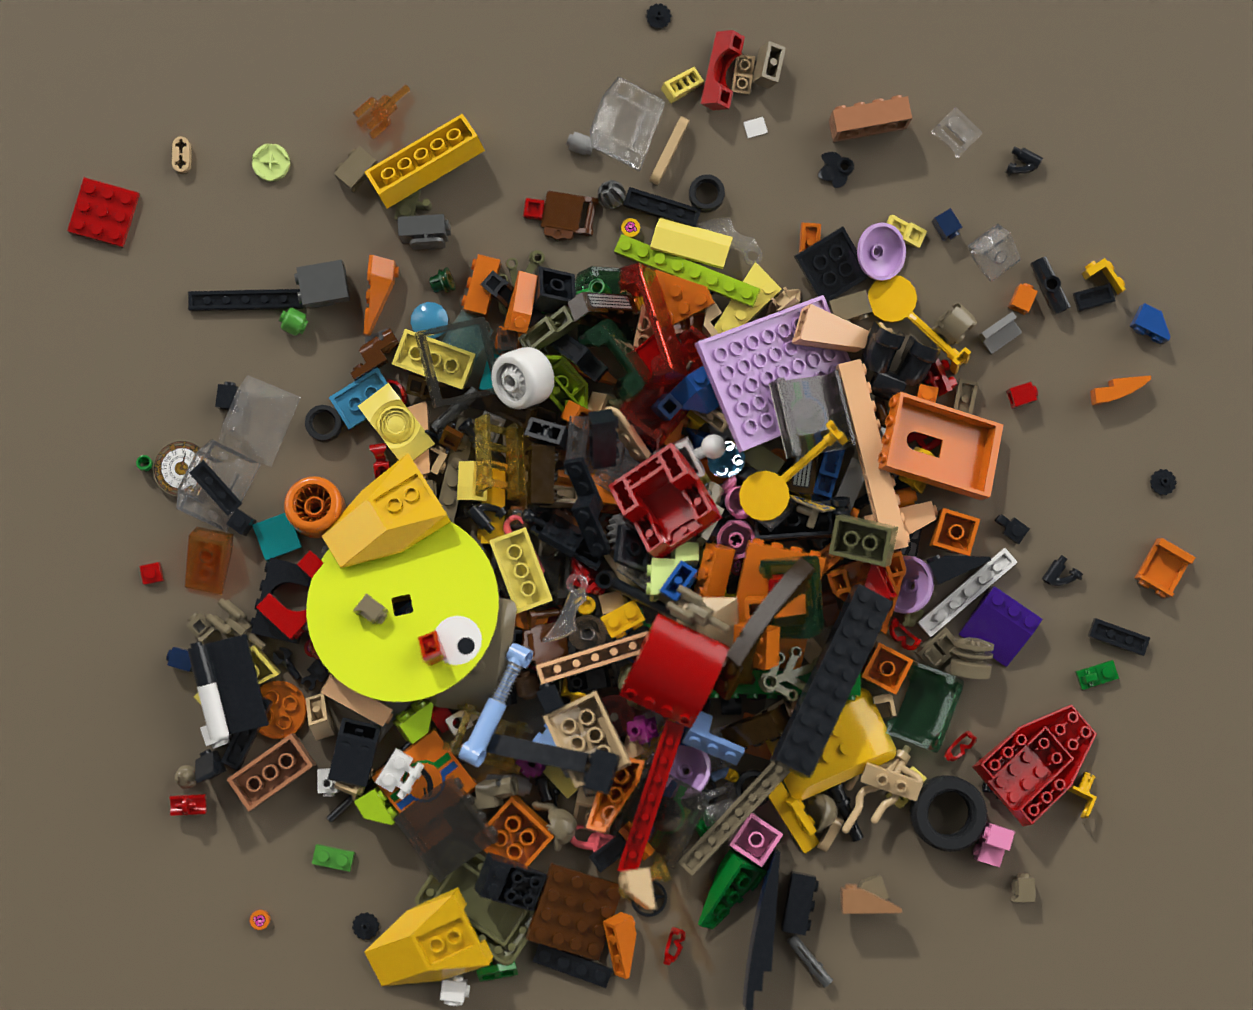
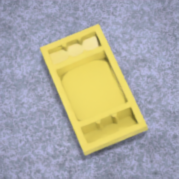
M389 383L358 405L359 409L398 460L408 453L414 461L435 445Z

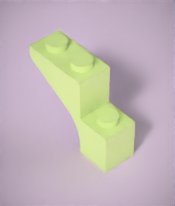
M685 542L671 552V559L652 558L651 565L647 564V576H650V583L646 584V594L650 595L649 601L654 602L659 599L662 594L659 590L681 560L697 568L699 542Z

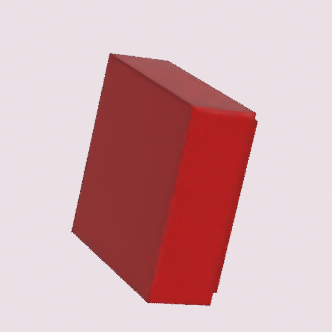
M526 198L523 218L542 220L545 200Z

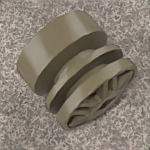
M971 637L954 639L953 645L959 648H953L952 653L960 656V658L951 659L950 673L971 679H989L992 664L984 661V659L993 658V654L988 651L994 650V644Z

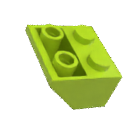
M426 699L416 700L411 704L409 710L406 712L403 710L395 716L396 719L392 722L406 741L414 744L429 732L433 704Z
M379 787L354 801L364 819L389 825L399 820L397 817L399 812L393 805L389 804L388 798Z

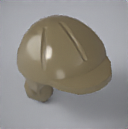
M819 793L807 798L810 816L815 821L817 832L820 833L823 828L830 826L835 821L837 806L828 795Z
M535 800L532 803L534 809L537 811L545 810L549 813L548 819L551 824L546 825V827H549L547 830L555 836V850L560 851L562 846L574 837L577 829L576 820L570 812L556 807L551 802L541 803L539 800Z

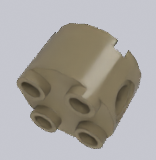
M960 302L952 305L954 308L952 311L947 309L934 323V327H932V330L951 346L954 343H960L965 337L964 332L967 329L971 330L977 324L975 317Z

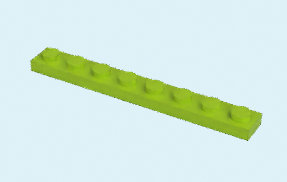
M621 234L614 249V252L618 255L656 270L707 286L709 291L752 308L760 293V288L684 258L652 250L650 245Z

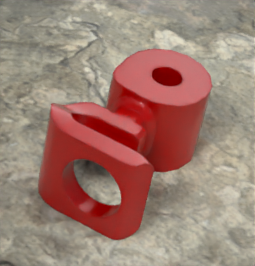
M386 443L370 445V450L376 459V462L373 463L376 479L391 467L390 461H386L385 451L388 448Z

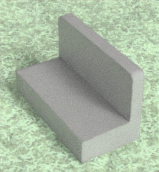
M1013 311L978 335L990 354H993L1022 333L1014 321L1017 317Z

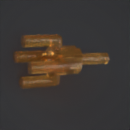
M405 84L391 97L384 95L378 101L374 97H370L353 112L359 118L356 121L358 126L362 127L369 121L366 124L367 128L372 130L369 136L372 139L376 138L391 125L389 116L398 109L395 103L407 94L410 88Z

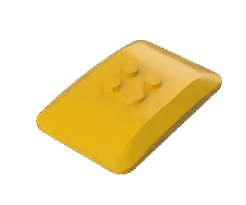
M861 688V696L855 697V700L846 701L811 778L804 779L790 772L783 779L791 797L799 798L801 801L862 774L867 762L879 766L896 756L897 750L876 704H873L872 695L868 690ZM770 739L766 740V744L771 752V755L773 754L779 739L771 742Z

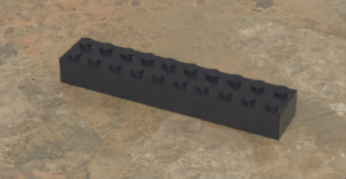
M861 584L852 586L770 761L804 779L811 778L893 603L891 600Z

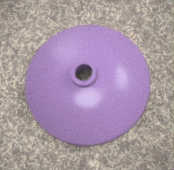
M889 223L873 224L862 233L857 247L858 261L864 273L872 279H891L899 273L904 265L906 245L902 234L895 226Z
M903 556L907 570L900 586L901 589L894 611L910 614L919 611L928 603L934 589V578L930 568L923 560L913 556Z
M679 745L664 792H666L672 779L678 782L672 797H675L681 784L687 787V790L683 797L678 798H689L702 791L711 775L709 755L694 747ZM689 769V773L685 775V770Z

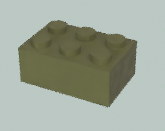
M844 514L836 515L829 554L879 566H889L892 562L898 527Z

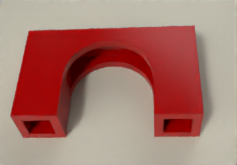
M310 550L297 565L312 578L324 562ZM270 593L256 607L291 640L294 638L298 639L305 632L303 628L308 624L307 609L302 611L289 610Z

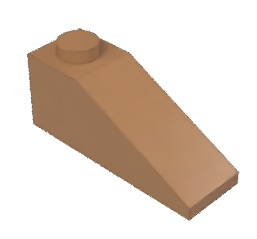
M845 884V887H840L841 912L843 914L902 913V908L861 887H857V884Z

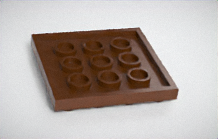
M551 863L525 938L599 961L606 941L603 921L614 916L623 889H621L619 883Z

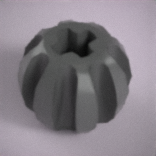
M615 180L604 182L599 187L597 193L600 204L609 209L619 207L624 202L626 195L622 184Z

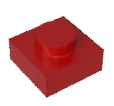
M160 562L139 566L143 585L164 581Z

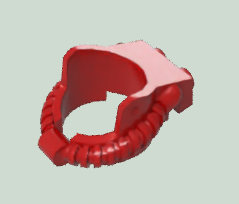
M572 557V572L568 577V582L587 593L602 595L605 589L598 587L595 581L599 572Z

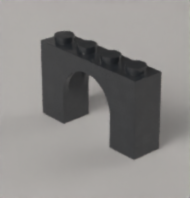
M270 558V561H267L265 564V580L261 581L259 591H262L260 599L257 598L255 603L256 616L252 617L250 622L252 625L251 633L299 644L301 637L291 640L256 607L269 593L273 595L279 586L286 583H295L310 587L312 578L295 563Z

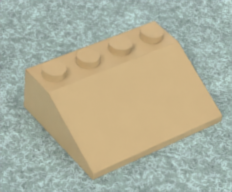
M597 691L543 716L557 747L590 753V755L597 748L620 755L621 759L617 771L632 765ZM588 760V765H587V769H586V771H588V772H589V769H590V766H591V764H589V760ZM567 769L575 788L585 785L583 783L585 773Z

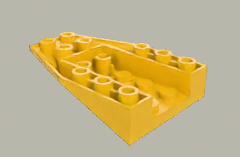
M407 453L365 487L342 512L336 522L322 535V538L339 566L345 568L401 553L447 525L451 520Z
M459 887L407 910L364 951L381 986L442 981L490 964L494 956L486 940L479 941L464 911L467 903Z

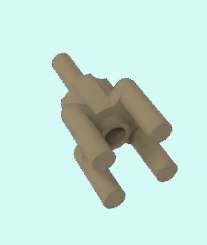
M682 585L678 587L677 592L681 594L682 599L689 602L686 610L671 601L666 606L672 616L690 626H694L695 623L703 627L711 624L725 633H728L731 626L713 617L714 610L706 606L702 596Z
M222 598L217 603L230 614L226 621L212 614L205 618L206 621L224 635L239 636L247 634L248 640L261 651L266 647L264 642L250 632L252 625L246 621L247 615L228 599L225 601Z

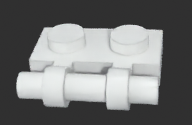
M396 748L375 783L391 793L397 786L401 789L397 796L404 800L406 795L412 791V785L416 779H419L422 775L421 771L424 765L418 762L415 768L410 766L413 758ZM406 771L410 776L404 783L400 779Z

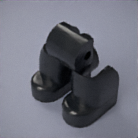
M874 321L868 335L866 347L862 353V360L866 368L875 372L870 382L872 390L870 394L890 401L893 395L899 392L904 393L907 384L917 387L926 378L932 364L937 361L941 349L934 343L931 347L926 346L910 335L900 358L901 362L895 371H891L889 369L896 351L901 348L906 336L901 331L897 334L882 328L877 321Z

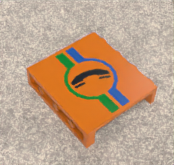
M434 727L426 735L402 751L413 758L410 766L415 768L418 762L424 765L421 771L422 775L412 785L410 794H407L403 800L397 796L401 790L397 786L391 793L378 785L415 833L417 830L421 832L427 828L428 822L433 818L436 820L445 813L444 810L449 806L451 808L456 806L461 801L459 798L466 794L468 796L473 793L477 781L472 779ZM385 765L372 774L374 781H376ZM405 771L400 780L405 783L410 774Z

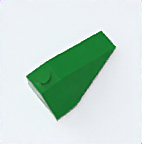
M729 849L719 864L698 925L714 929L730 913V908L738 902L740 904L744 900L742 897L750 889L753 891L759 885L767 870L740 852Z

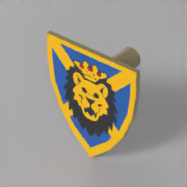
M790 495L791 499L808 506L798 505L797 512L809 516L806 526L814 528L819 511L826 512L836 509L816 501Z

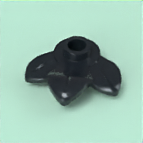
M837 152L822 154L821 158L826 165L821 168L818 177L824 181H832L834 188L845 185L848 175L854 170V162L848 157H841ZM846 164L848 169L843 170L841 165Z

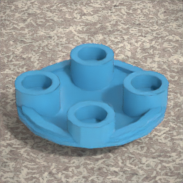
M425 302L414 309L411 315V326L414 332L435 339L446 332L448 316L441 305L435 302Z
M732 441L725 442L726 450L720 458L710 459L707 457L708 467L715 476L721 478L732 477L738 474L745 464L744 452L739 453L737 446Z

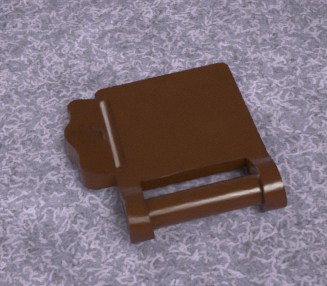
M548 191L541 221L544 235L556 241H570L573 239L574 233L593 236L594 230H592L596 205H599L598 198ZM587 203L589 206L585 227L579 228L583 204Z
M557 606L556 609L542 611L527 610L526 617L529 630L522 632L521 646L533 651L531 661L534 664H542L569 655L564 606ZM557 616L558 622L536 625V619Z

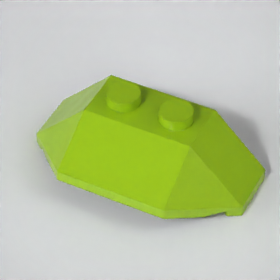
M545 355L551 363L555 380L553 391L548 398L561 412H563L568 400L588 409V383L563 355Z

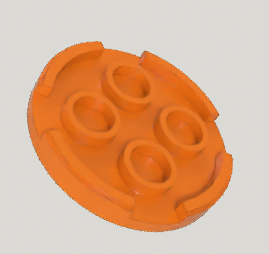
M272 681L261 686L262 696L273 701V704L267 714L269 725L261 727L259 733L268 738L282 739L299 731L307 717L306 700L302 691L286 681Z

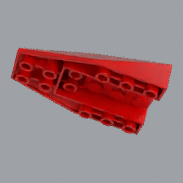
M1071 704L1019 726L974 764L972 768L1022 826L1032 825L1072 786L1097 733Z

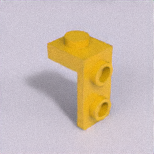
M1105 258L1098 263L1092 261L1085 266L1086 270L1082 273L1085 280L1102 270L1118 295L1126 290L1124 281L1121 277H1117L1114 272V266Z

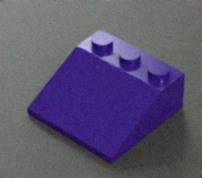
M993 586L988 589L958 635L963 638H978L993 643L994 650L988 652L993 654V659L1007 667L1033 635L1043 619Z

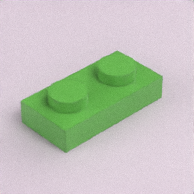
M316 844L312 864L350 872L355 852Z

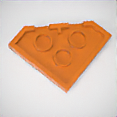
M654 270L639 278L651 304H661L662 327L665 324L672 327L715 304L707 286L659 270Z

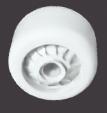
M523 347L501 355L493 365V388L498 398L510 408L525 409L545 401L553 391L555 380L551 363L541 351L535 348Z

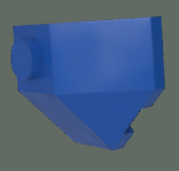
M703 366L687 375L670 392L683 406L682 410L699 411L702 414H709L720 407Z

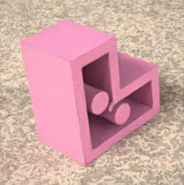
M986 822V827L982 832L983 834L980 835L979 843H976L973 849L974 859L1000 867L1005 849L1010 850L1015 831Z

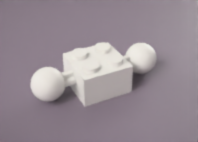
M716 434L706 436L702 441L701 447L694 449L688 436L673 443L692 466L699 478L705 475V469L700 459L704 457L710 459L720 458L726 450L724 439Z

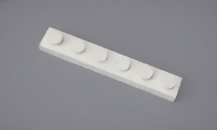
M1003 548L991 558V561L984 564L917 623L929 637H932L1011 569L1017 561L1006 548Z

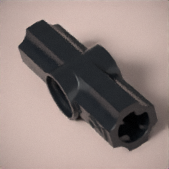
M1041 257L1030 263L1040 283V290L1046 295L1054 314L1056 315L1069 309L1071 306L1061 288V281L1055 275L1047 257ZM1048 281L1054 284L1053 290L1047 287Z

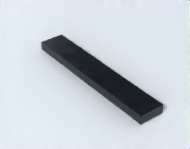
M300 289L188 291L189 311L304 309V306L298 300L297 292H300Z
M493 734L486 748L487 753L582 773L586 772L590 753L499 734Z

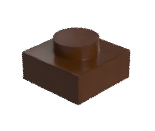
M447 425L439 443L456 452L464 434Z

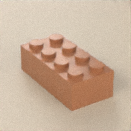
M896 95L891 97L890 100L880 98L868 104L858 102L851 107H846V105L835 107L829 118L833 142L907 129L912 120L908 96Z
M292 733L226 780L246 809L251 811L317 764L297 735Z

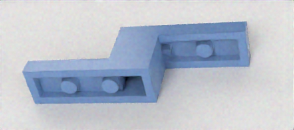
M701 711L691 729L686 727L682 743L737 765L744 754L745 748L709 733L713 716Z

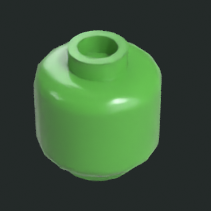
M289 308L287 312L283 311L279 318V321L282 322L281 329L294 336L299 335V333L303 334L308 323L306 314L294 308Z

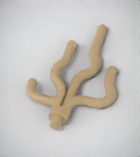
M904 745L902 750L897 749L896 756L892 760L879 765L882 768L899 774L903 773L908 777L923 782L922 777L917 772L906 767L911 758L909 755L911 748L907 745ZM860 775L848 780L845 786L846 790L850 791L853 789ZM867 785L858 791L855 808L842 827L843 833L850 831L863 809L864 796L880 790L879 788ZM892 793L891 797L882 801L871 818L873 824L878 823L885 810L896 803L899 795Z

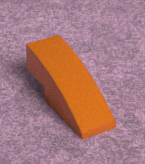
M1151 375L1112 379L1108 381L1109 387L1094 388L1090 391L1092 406L1109 403L1133 393L1149 382Z

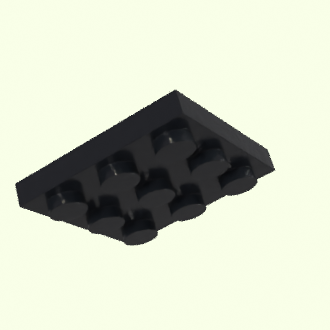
M841 226L794 255L816 296L824 295L827 303L869 277L860 267L857 249L844 226Z

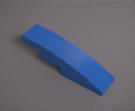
M836 441L831 446L829 445L825 448L815 480L812 501H828L831 499L847 443L842 446Z

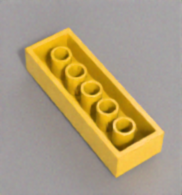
M461 114L364 172L388 209L485 150L478 135L464 115Z

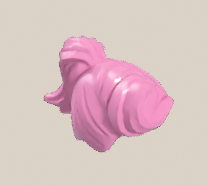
M736 475L723 481L721 487L724 490L723 496L725 497L726 509L735 519L743 520L748 518L749 515L744 512L740 504L739 493L741 486L737 487Z

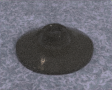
M584 615L576 618L571 623L568 629V637L575 648L584 651L602 645L607 637V629L604 622L598 617ZM587 628L591 629L589 632L584 631Z

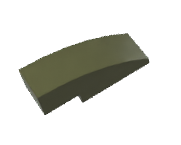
M563 306L551 317L545 316L527 330V334H522L518 340L522 347H532L539 350L561 338L580 323L574 322L570 308Z

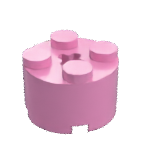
M730 519L722 524L717 534V544H723L736 550L734 559L744 558L748 540L753 541L755 533L748 522ZM736 534L739 535V539H741V541L733 543V539L731 537H735Z

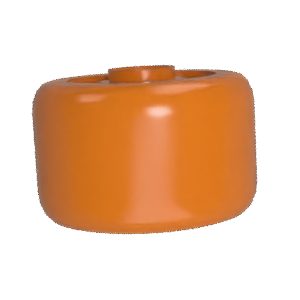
M317 476L306 477L297 481L287 492L284 501L285 514L291 525L300 534L315 539L322 538V535L346 509L345 500L338 488L331 481ZM321 507L318 512L313 513L315 508Z

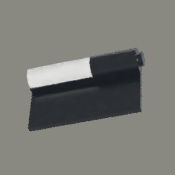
M247 634L202 644V641L191 643V648L187 650L210 740L269 725Z

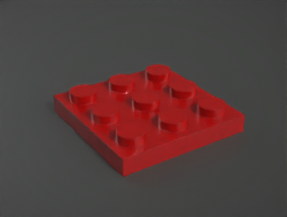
M84 177L67 231L124 248L140 194L132 190Z

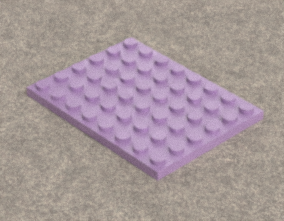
M824 295L695 343L739 453L795 430L789 420V408L795 400L792 383L798 382L802 399L793 405L791 411L792 421L797 429L806 425L795 424V420L808 419L818 409L820 414L814 422L824 418L821 407L815 401L804 398L801 385L803 381L808 382L811 397L818 400L823 406L826 417L846 409L835 367L838 364L851 361L846 351L795 345L792 343L802 308L812 304L831 313ZM802 415L801 418L794 419V417Z

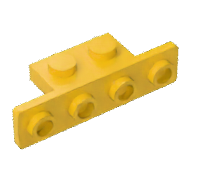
M781 782L767 797L802 852L807 853L819 844V840L814 834L817 832L814 827L815 821L809 814L805 813L803 802L799 798L791 797Z

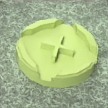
M264 144L254 152L252 168L258 177L269 182L278 181L285 177L289 171L290 158L284 148L277 144Z

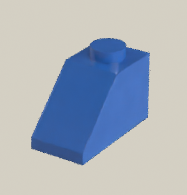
M681 560L659 592L675 602L681 598V594L677 592L678 587L682 585L690 589L697 579L698 570Z

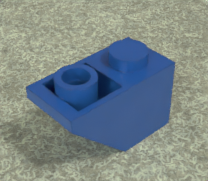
M1146 303L1139 306L1130 327L1134 328V331L1140 335L1146 334L1150 336L1151 340L1161 344L1169 341L1171 336L1162 311Z

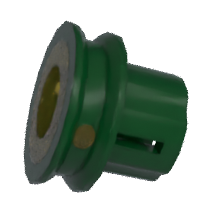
M447 267L444 270H438L437 275L430 277V285L435 293L443 290L449 293L450 290H455L453 276Z

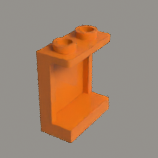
M1158 538L1141 565L1135 579L1139 581L1138 584L1142 587L1154 589L1156 591L1155 594L1161 598L1173 597V591L1188 564H1192L1196 557L1164 538Z

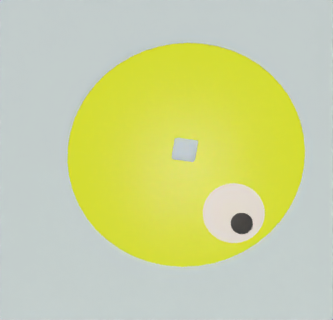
M452 522L401 553L345 568L339 566L330 549H328L321 559L324 562L323 565L312 577L307 598V623L315 651L326 668L340 682L355 692L373 699L390 702H409L431 697L447 690L463 679L476 666L488 648L495 631L499 611V594L494 571L478 543L466 531ZM366 593L388 610L387 618L382 624H377L376 622L372 624L361 614L357 615L353 612ZM410 594L413 612L395 616L392 598ZM436 630L447 659L428 666L422 659L418 637Z

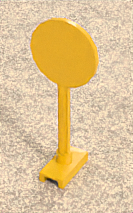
M896 275L888 280H876L869 289L868 299L875 317L890 323L903 321L908 318L947 354V357L952 361L950 371L954 375L958 373L960 365L968 363L971 354L970 350L965 347L958 352L913 312L916 307L917 295L914 286L909 280Z
M832 420L826 424L829 433L823 437V440L783 475L779 476L770 471H760L747 477L739 493L740 504L746 514L756 520L769 521L777 518L785 511L790 499L787 481L829 445L831 446L837 441L843 446L848 442L844 433L838 430Z

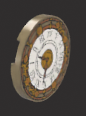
M172 441L163 446L154 459V479L158 486L167 494L175 497L193 496L203 488L189 472L203 460L212 469L210 458L201 446L192 441Z

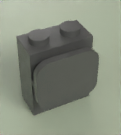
M444 214L398 217V234L402 243L410 244L413 250L444 249L445 241H448V236L451 235V225L449 220L445 219Z
M342 260L296 267L297 273L294 274L296 285L300 287V292H297L298 300L305 308L325 307L351 300L345 263Z

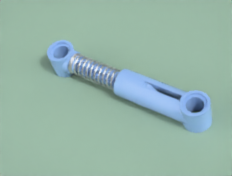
M513 643L510 646L506 656V660L509 661L506 667L507 670H504V676H501V682L498 683L499 686H497L498 689H495L496 692H494L495 695H492L493 698H488L469 740L462 746L459 753L461 760L476 767L483 763L486 756V748L506 708L504 701H507V695H510L509 691L511 692L510 689L513 688V682H516L515 678L517 679L518 672L530 664L533 657L532 650L517 643Z

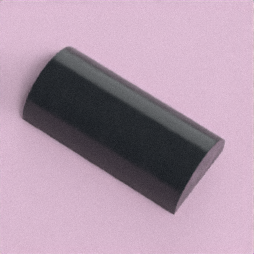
M831 500L816 501L831 507ZM788 503L785 511L773 520L760 521L754 519L755 538L765 540L764 543L832 538V511H819L814 528L806 526L809 516L797 512L798 505L808 506L801 503Z

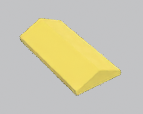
M660 217L654 231L650 249L723 269L733 237Z
M405 329L392 365L463 390L471 375L476 354Z
M526 527L489 540L509 596L517 606V613L553 601Z

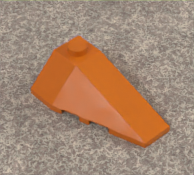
M369 255L367 271L370 289L368 288L366 291V302L369 304V308L366 307L364 319V335L366 337L372 334L395 284V278L399 277V267H397L394 260L375 255Z
M629 758L632 765L616 772L610 795L596 792L586 829L602 833L607 831L640 781L645 761Z

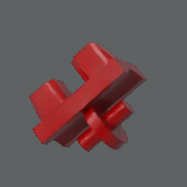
M937 359L927 374L928 380L924 381L925 385L931 384L932 387L939 388V397L952 391V388L958 384L955 377L947 378L945 371L950 369L948 360L940 361V359Z
M206 794L170 796V816L207 814Z

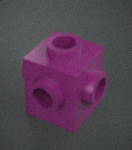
M645 715L634 717V721L627 722V733L630 737V742L638 740V744L650 742L649 738L659 736L655 717L645 718Z
M518 759L515 762L521 767L519 771L527 778L530 775L533 778L536 775L540 776L546 769L544 764L540 763L530 767L529 761Z

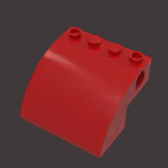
M672 442L608 485L622 515L634 523L648 553L655 558L664 557L722 518L701 479Z
M658 613L643 640L634 664L624 680L619 696L691 729L718 678L730 646Z

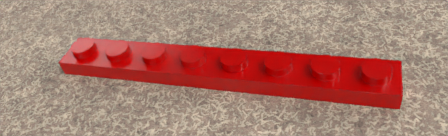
M670 720L665 722L617 871L637 870L640 867L685 726Z

